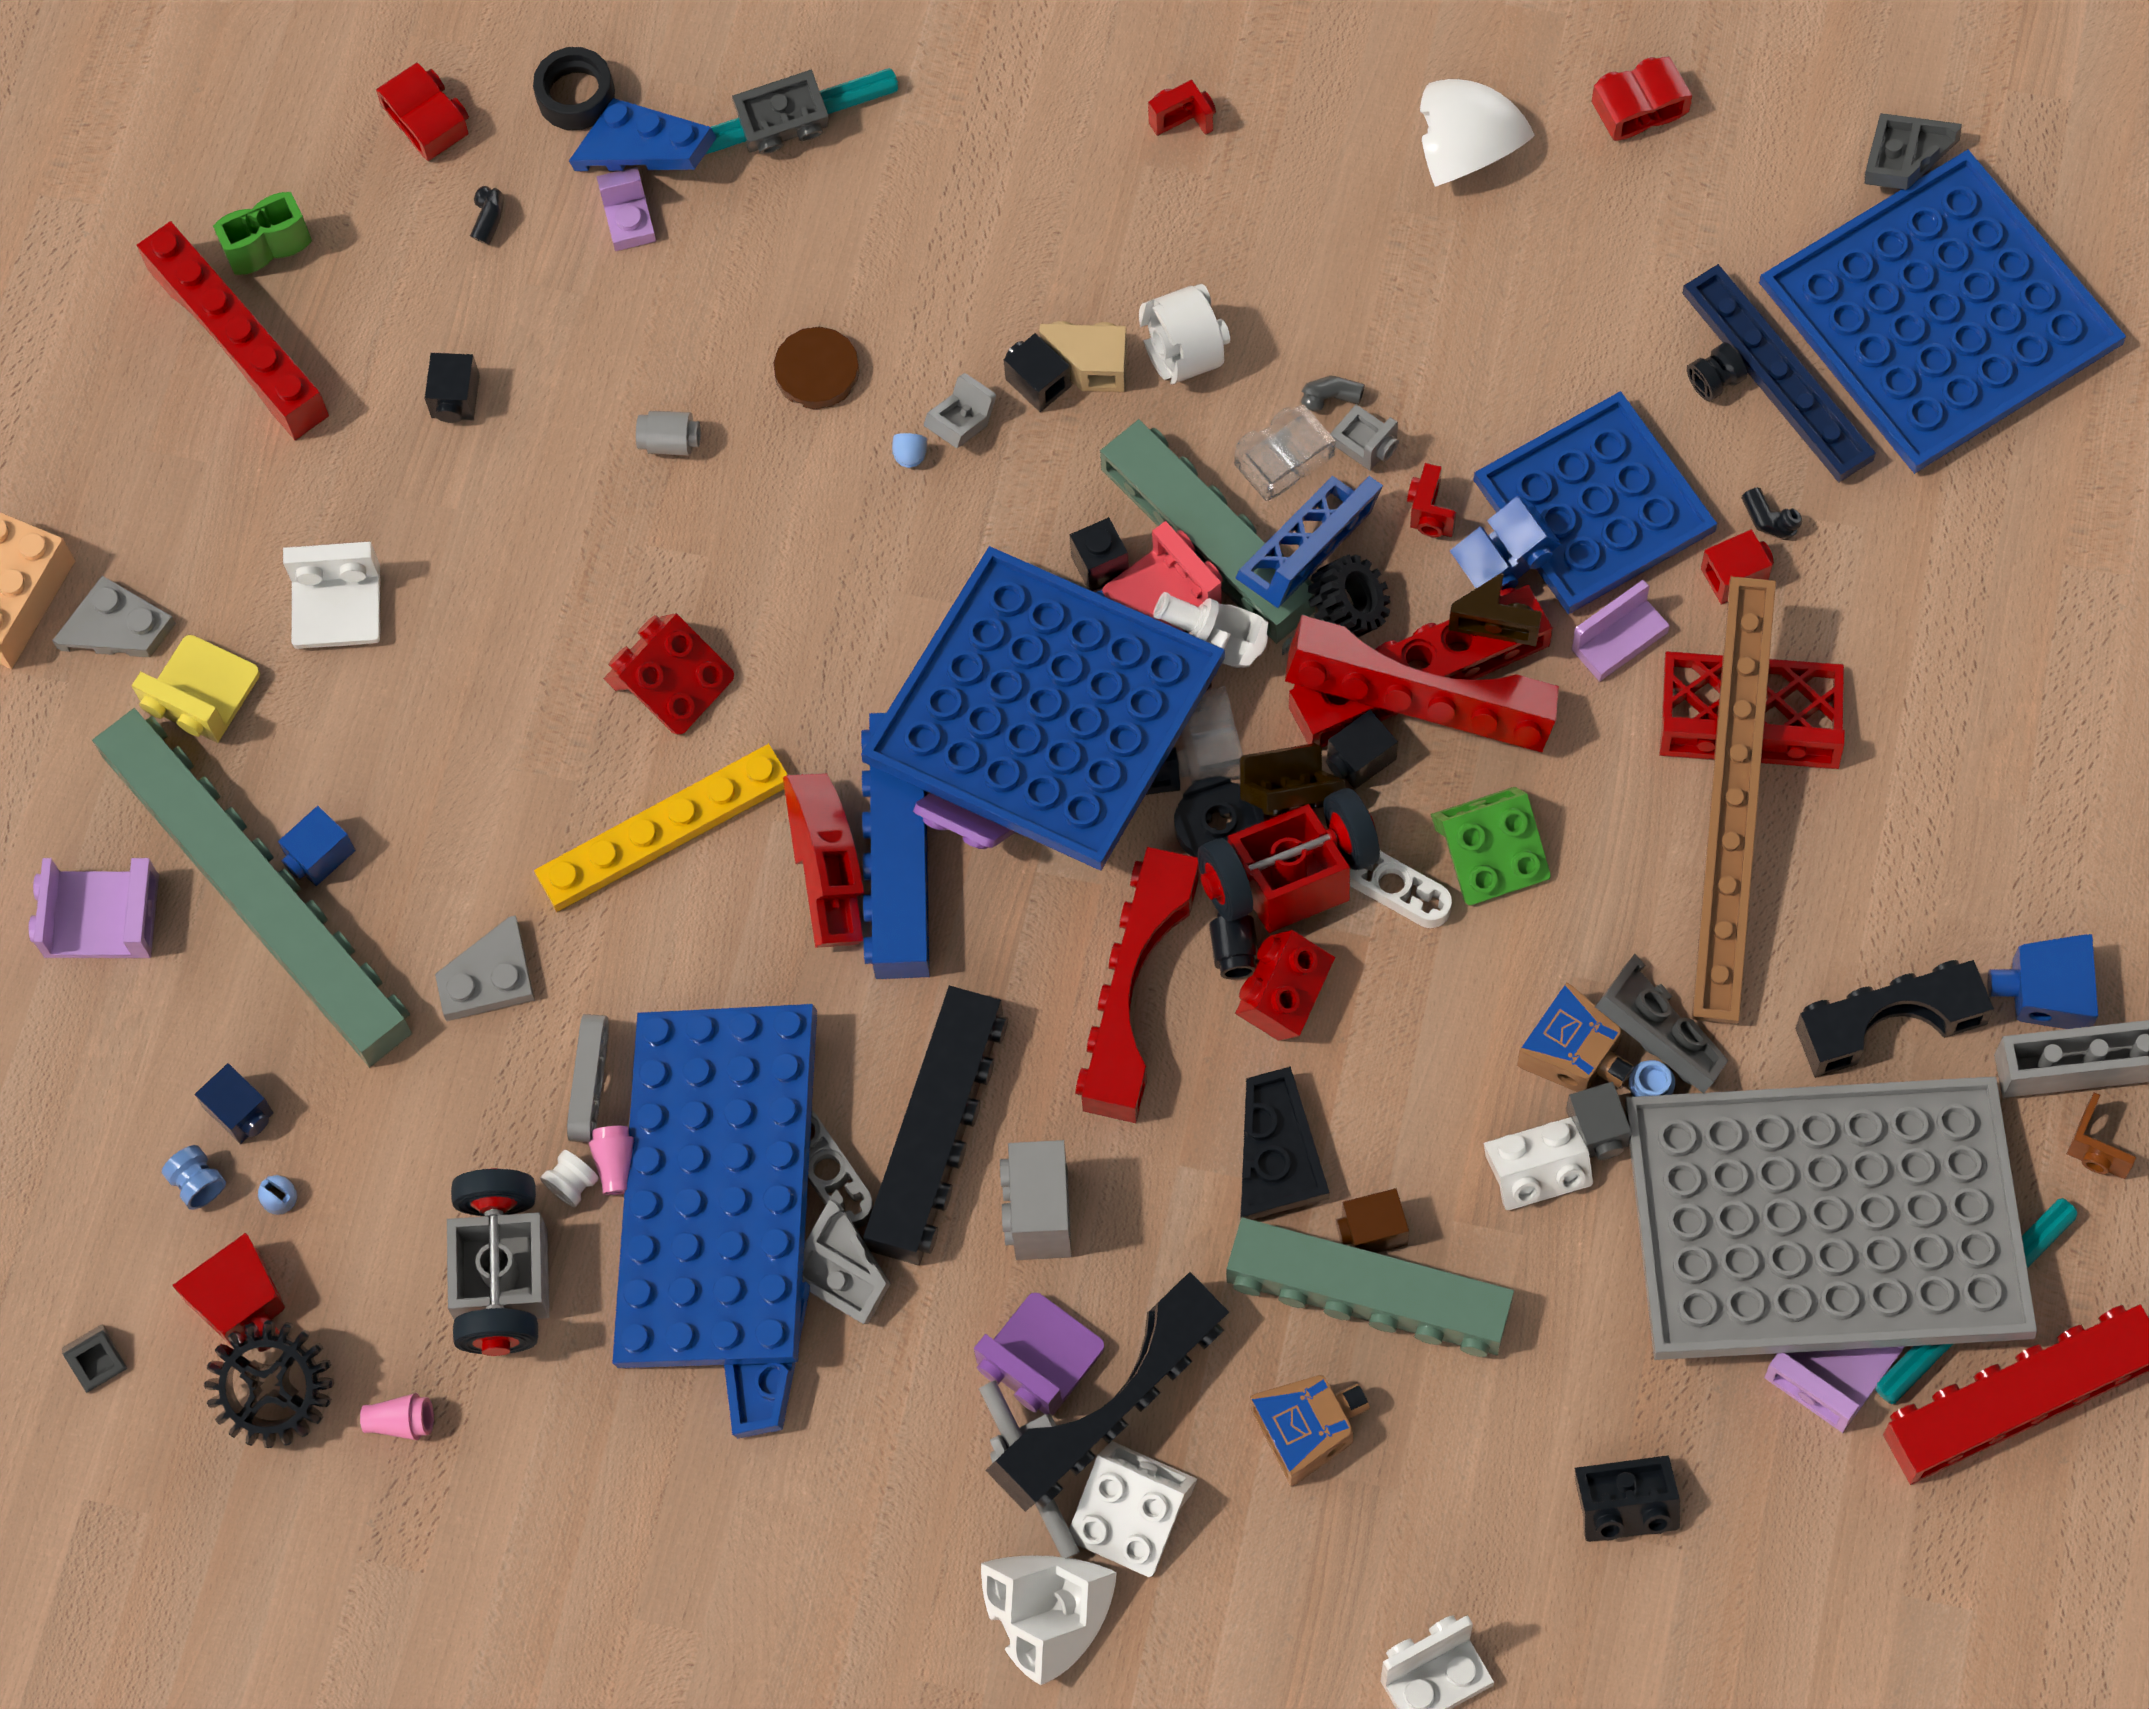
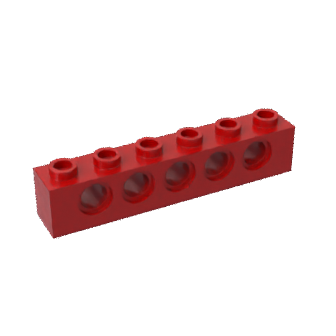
M1526 585L1517 590L1515 588L1502 590L1499 604L1521 603L1535 611L1542 612L1536 646L1449 631V620L1438 625L1436 623L1425 624L1418 628L1411 637L1399 642L1395 640L1387 641L1379 645L1375 650L1408 667H1411L1408 665L1409 662L1422 660L1429 666L1417 670L1453 679L1475 680L1550 647L1553 627L1530 586ZM1460 642L1465 644L1468 649L1457 652L1451 650L1448 645ZM1294 685L1293 689L1289 690V710L1307 744L1315 743L1320 745L1321 748L1328 745V739L1368 710H1371L1380 721L1399 714L1350 699L1345 704L1336 705L1328 700L1334 695L1299 685Z

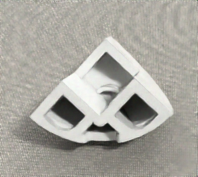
M1461 79L1439 80L1429 83L1423 92L1420 112L1424 114L1429 127L1428 133L1422 136V144L1435 187L1470 174L1505 157L1535 136L1531 126L1520 110L1501 93L1483 84Z
M1014 1556L981 1563L982 1589L989 1618L1002 1622L1010 1638V1645L1005 1648V1651L1025 1675L1039 1685H1043L1060 1676L1083 1655L1093 1642L1105 1620L1112 1601L1117 1572L1087 1561L1072 1558L1065 1559L1056 1556Z

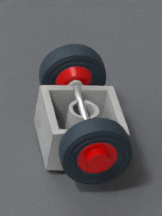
M491 1168L466 1172L455 1177L452 1181L451 1200L453 1207L465 1214L482 1216L447 1219L448 1310L454 1319V1345L459 1350L487 1356H502L528 1350L534 1347L538 1341L537 1319L550 1318L548 1229L540 1212L517 1214L532 1208L535 1204V1181L527 1173L510 1169Z

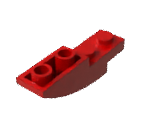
M827 773L786 775L783 777L795 864H803L815 948L857 945L863 942L857 897L863 894L864 890L855 845L841 801Z

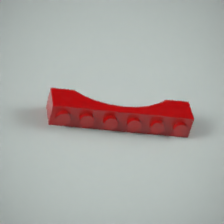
M169 221L137 244L147 270L171 298L181 304L214 338L244 375L271 414L295 441L329 417L318 389L172 221Z
M1301 615L1292 639L1285 675V682L1541 753L1556 722L1559 688L1557 685L1517 674L1485 680L1453 679L1429 674L1405 666L1382 655L1358 639L1344 626Z
M1147 847L1143 862L1135 861L1130 881V887L1136 888L1133 902L1125 901L1120 917L1119 927L1125 929L1122 944L1114 942L1108 968L1114 970L1111 985L1103 984L1099 996L1098 1011H1103L1100 1027H1091L1086 1051L1093 1053L1089 1069H1080L1075 1094L1081 1095L1083 1112L1132 1123L1137 1122L1147 1083L1146 1065L1136 1047L1130 1025L1133 990L1141 968L1154 947L1173 927L1190 916L1200 878L1197 857Z

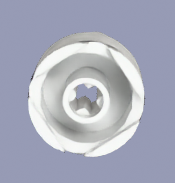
M1205 285L1188 286L1141 304L1139 309L1140 327L1148 325L1151 338L1143 341L1153 366L1164 380L1171 378L1170 384H1176L1216 369L1224 363L1223 345L1230 343V334L1226 323L1222 319H1216L1211 308V297Z

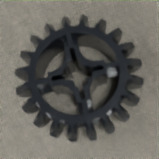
M266 1320L263 1325V1335H261L255 1323L251 1322L245 1326L247 1340L241 1333L233 1331L228 1335V1338L234 1349L224 1344L218 1345L215 1349L217 1355L225 1362L210 1361L207 1365V1369L210 1372L220 1376L219 1378L208 1379L204 1383L205 1389L219 1390V1395L207 1401L208 1407L223 1406L225 1411L219 1414L215 1420L219 1425L225 1423L229 1418L235 1422V1425L229 1431L231 1437L235 1438L243 1428L248 1430L246 1436L247 1445L252 1446L257 1441L259 1433L263 1434L265 1448H272L275 1445L276 1433L279 1434L284 1445H290L293 1442L292 1428L298 1435L305 1437L310 1433L309 1425L305 1419L319 1424L323 1419V1415L314 1405L328 1407L332 1399L328 1395L319 1392V1390L332 1388L334 1385L332 1378L319 1377V1373L331 1367L330 1360L315 1362L313 1357L323 1350L320 1343L315 1344L309 1350L303 1346L309 1338L310 1333L303 1330L295 1340L290 1338L293 1330L292 1323L286 1322L282 1326L279 1335H277L274 1321ZM259 1347H273L284 1351L275 1363L271 1365H264L255 1359L251 1362L243 1356L245 1352ZM295 1360L301 1366L305 1375L306 1394L304 1399L297 1395L299 1390L289 1380V1371ZM281 1366L282 1369L276 1376L279 1382L274 1385L280 1386V1391L273 1389L257 1401L258 1396L263 1391L260 1386L264 1383L259 1381V1377L265 1379ZM235 1369L241 1373L239 1377L248 1384L250 1389L249 1397L244 1407L239 1403L233 1388ZM267 1403H275L282 1408L288 1406L296 1412L294 1415L281 1420H265L255 1416Z

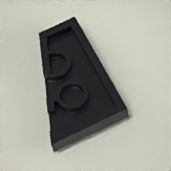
M1291 1066L1246 1078L1240 1220L1241 1217L1253 1220L1329 1199L1330 1192Z

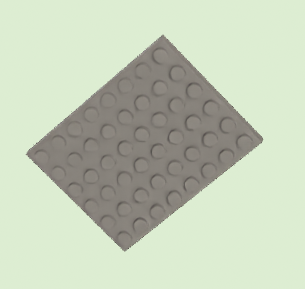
M1996 1076L1626 1097L1625 1110L1626 1119L1631 1130L1629 1145L1654 1360L2035 1339L2037 1328Z

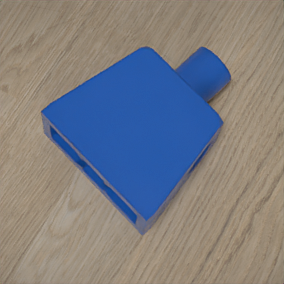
M2092 934L2018 946L2012 960V969H1989L1987 980L1989 997H2014L2015 1017L2020 1022L2062 1029L2094 1026L2098 1018Z

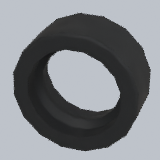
M566 47L552 52L540 62L534 73L533 90L542 116L552 125L564 130H583L592 127L612 98H615V87L607 62L596 52L583 47ZM571 73H586L597 79L599 85L596 93L585 102L576 105H564L551 98L550 89L562 76Z

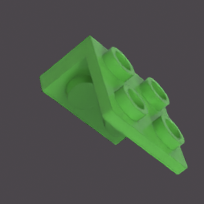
M1514 786L1431 814L1435 831L1446 838L1462 896L1466 904L1473 905L1550 879V870L1528 794Z

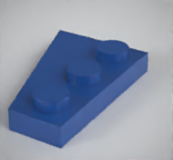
M612 98L569 159V162L574 171H589L590 166H606L609 171H623L625 165H646L648 170H695L717 137L709 126Z
M806 1281L801 1282L802 1299L799 1343L810 1291V1285ZM796 1362L724 1365L732 1435L740 1439L783 1430Z

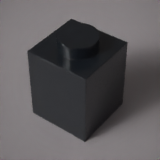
M1036 333L1025 342L1019 341L1015 343L1003 359L1005 380L1039 412L1043 411L1072 386L1070 365Z
M430 354L424 399L431 418L447 423H456L460 420H474L480 374L473 354Z
M1109 517L1069 534L1071 558L1088 590L1095 591L1104 587L1129 568L1128 552Z
M1368 710L1328 739L1326 762L1336 777L1346 779L1356 789L1397 760L1398 741L1375 714Z

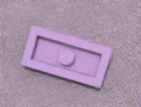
M1641 580L1575 628L1572 651L1599 682L1662 638L1669 631L1670 625L1647 601L1650 586L1644 580Z

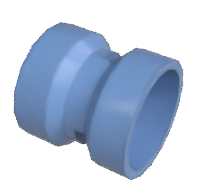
M198 1145L188 1146L178 1151L165 1163L161 1172L171 1186H178L181 1189L180 1198L191 1210L201 1208L210 1203L223 1191L226 1185V1181L218 1170L209 1168L207 1165L208 1158Z

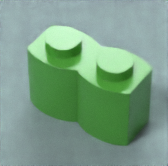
M291 192L270 195L258 202L253 209L231 212L213 225L234 275L255 272L266 266L273 258L294 255L305 249L312 242L303 215Z

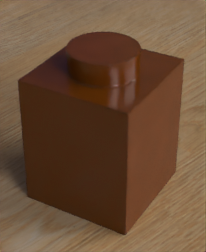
M1397 1188L1342 1202V1218L1336 1219V1227L1341 1244L1374 1253L1408 1245L1409 1228Z

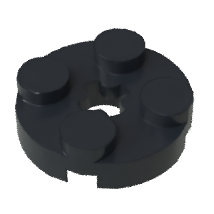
M1222 776L1204 778L1189 786L1184 792L1182 800L1178 803L1174 814L1175 834L1180 846L1187 854L1197 858L1198 848L1203 844L1220 838L1228 842L1229 835L1264 822L1262 809L1241 800L1240 785L1231 782V778ZM1219 812L1222 818L1230 817L1232 821L1228 822L1223 830L1211 828L1208 824L1212 822L1213 813Z

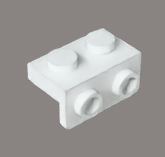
M1571 1117L1484 1143L1485 1156L1500 1185L1502 1203L1506 1210L1516 1209L1590 1187L1593 1184L1589 1151Z

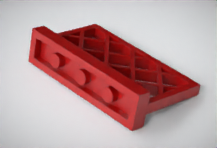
M1665 652L1659 756L1714 760L1718 719L1716 713L1719 708V699L1708 707L1694 693L1709 683L1720 694L1721 680L1717 676L1722 673L1723 655ZM1769 659L1768 675H1782L1789 684L1777 693L1767 685L1765 713L1775 706L1789 721L1783 725L1768 724L1764 721L1761 763L1839 769L1845 740V730H1843L1844 664ZM1674 667L1692 668L1701 677L1686 687L1674 675ZM1814 677L1833 678V688L1823 696L1818 695L1806 683ZM1673 689L1677 692V694L1674 695V696H1673ZM1796 690L1812 703L1799 713L1784 701L1786 697ZM1684 700L1699 712L1694 718L1672 717V709ZM1832 700H1833V707L1828 704V703H1829L1830 701H1832ZM1820 710L1832 721V729L1812 727L1806 719Z

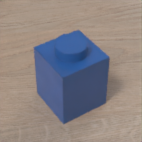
M318 805L278 841L285 854V857L281 860L284 866L298 880L305 875L315 886L319 885L356 851L348 834Z

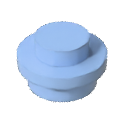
M1643 1061L1637 1064L1630 1074L1629 1090L1633 1097L1672 1095L1674 1092V1074L1666 1064L1660 1061Z

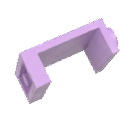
M42 858L41 874H36L33 882L34 897L38 903L36 915H32L29 920L30 941L34 942L44 958H151L159 881L158 872L149 858H131L130 872L59 871L52 858Z
M1905 1346L1777 1353L1769 1364L1764 1378L1843 1433Z

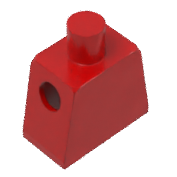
M246 1233L173 1284V1287L185 1303L230 1345L228 1335L233 1331L241 1333L246 1338L245 1326L254 1322L260 1334L263 1335L264 1322L272 1320L285 1309L281 1296L258 1249ZM275 1326L276 1334L279 1335L280 1331ZM259 1347L257 1350L264 1352L272 1347Z

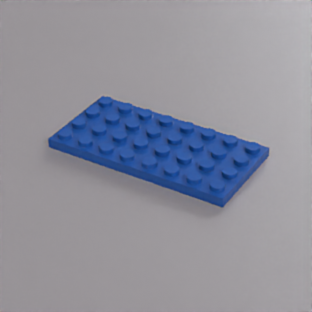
M813 1004L637 1013L629 1136L634 1137L627 1190L624 1192L612 1363L617 1368L798 1362L802 1299L801 1282L803 1280L817 1009Z

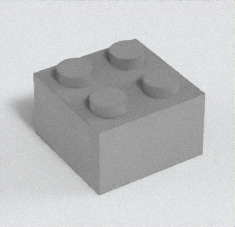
M1064 1140L1008 1143L1009 1159H1000L1003 1200L1010 1201V1203L1002 1204V1226L1005 1235V1246L1014 1245L1016 1260L1072 1257L1068 1168Z

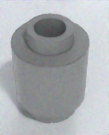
M649 411L648 415H638L636 445L638 449H647L648 454L690 456L692 447H699L700 422L693 421L691 412Z

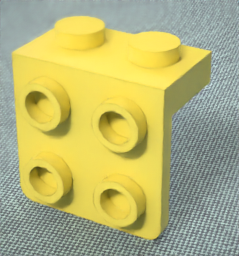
M187 635L182 639L157 679L140 671L131 686L140 700L139 706L148 714L159 719L165 717L177 723L180 728L197 737L202 735L218 743L259 679L260 671L255 664L194 635Z

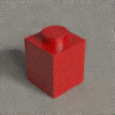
M1750 529L1705 549L1701 571L1720 604L1728 602L1731 576L1769 580L1772 565H1774V558L1766 542H1759L1753 530Z

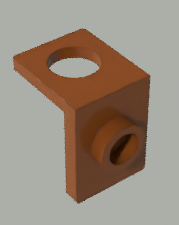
M2094 1092L2085 1108L2066 1154L2081 1160L2082 1165L2090 1171L2098 1174L2111 1173L2126 1179L2136 1157L2084 1135L2100 1098V1094Z

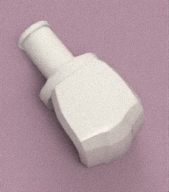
M1167 592L1162 593L1155 606L1154 618L1166 621L1186 630L1190 635L1224 649L1225 659L1223 664L1234 668L1250 667L1267 647L1268 621L1258 614L1240 607L1219 604L1218 601L1211 598L1206 599L1197 607L1171 596Z

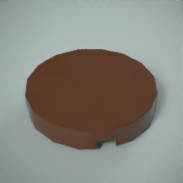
M820 326L804 328L788 336L779 346L773 362L776 384L784 397L791 402L794 400L796 403L803 404V407L810 409L831 407L845 400L852 392L851 388L855 385L860 374L857 351L850 340L836 330Z

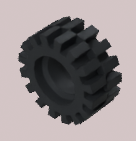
M1350 554L1316 570L1317 572L1310 579L1313 584L1308 586V593L1315 595V597L1309 599L1310 607L1316 606L1318 612L1313 614L1315 619H1323L1326 622L1344 626L1357 638L1378 629V627L1386 622L1384 618L1389 616L1390 609L1385 606L1391 603L1390 596L1383 594V591L1388 589L1386 581L1379 583L1377 579L1382 575L1378 569L1371 571L1372 563L1369 560L1361 561V556L1353 555L1350 557ZM1346 591L1349 593V595H1350V597H1351V599H1352L1353 605L1350 603V601H1349V599H1348V597H1347V595H1346Z

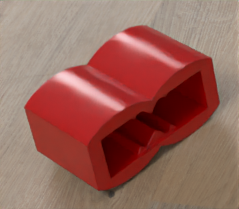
M1670 56L1650 57L1641 61L1632 71L1620 73L1613 71L1602 76L1594 85L1591 102L1613 141H1619L1638 135L1651 126L1664 125L1683 117L1690 111L1692 94Z
M416 62L377 88L376 92L380 104L388 116L405 133L418 152L427 161H430L469 134L465 122L469 119V115L456 97L450 100L442 92L445 90V87L433 69L425 71Z

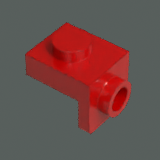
M1192 79L1174 89H1164L1156 94L1152 100L1148 101L1149 125L1157 136L1192 118L1195 119L1205 135L1213 131V115L1216 114L1213 100L1206 91L1200 92Z
M1425 463L1421 478L1413 477L1408 491L1407 502L1413 503L1410 528L1418 529L1420 533L1430 537H1452L1455 529L1456 512L1435 506L1440 489L1442 467Z

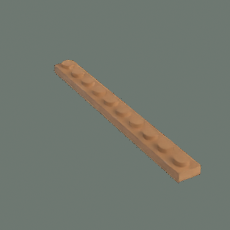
M1731 576L1729 581L1692 1009L1693 1020L1738 1024L1776 588L1775 580Z

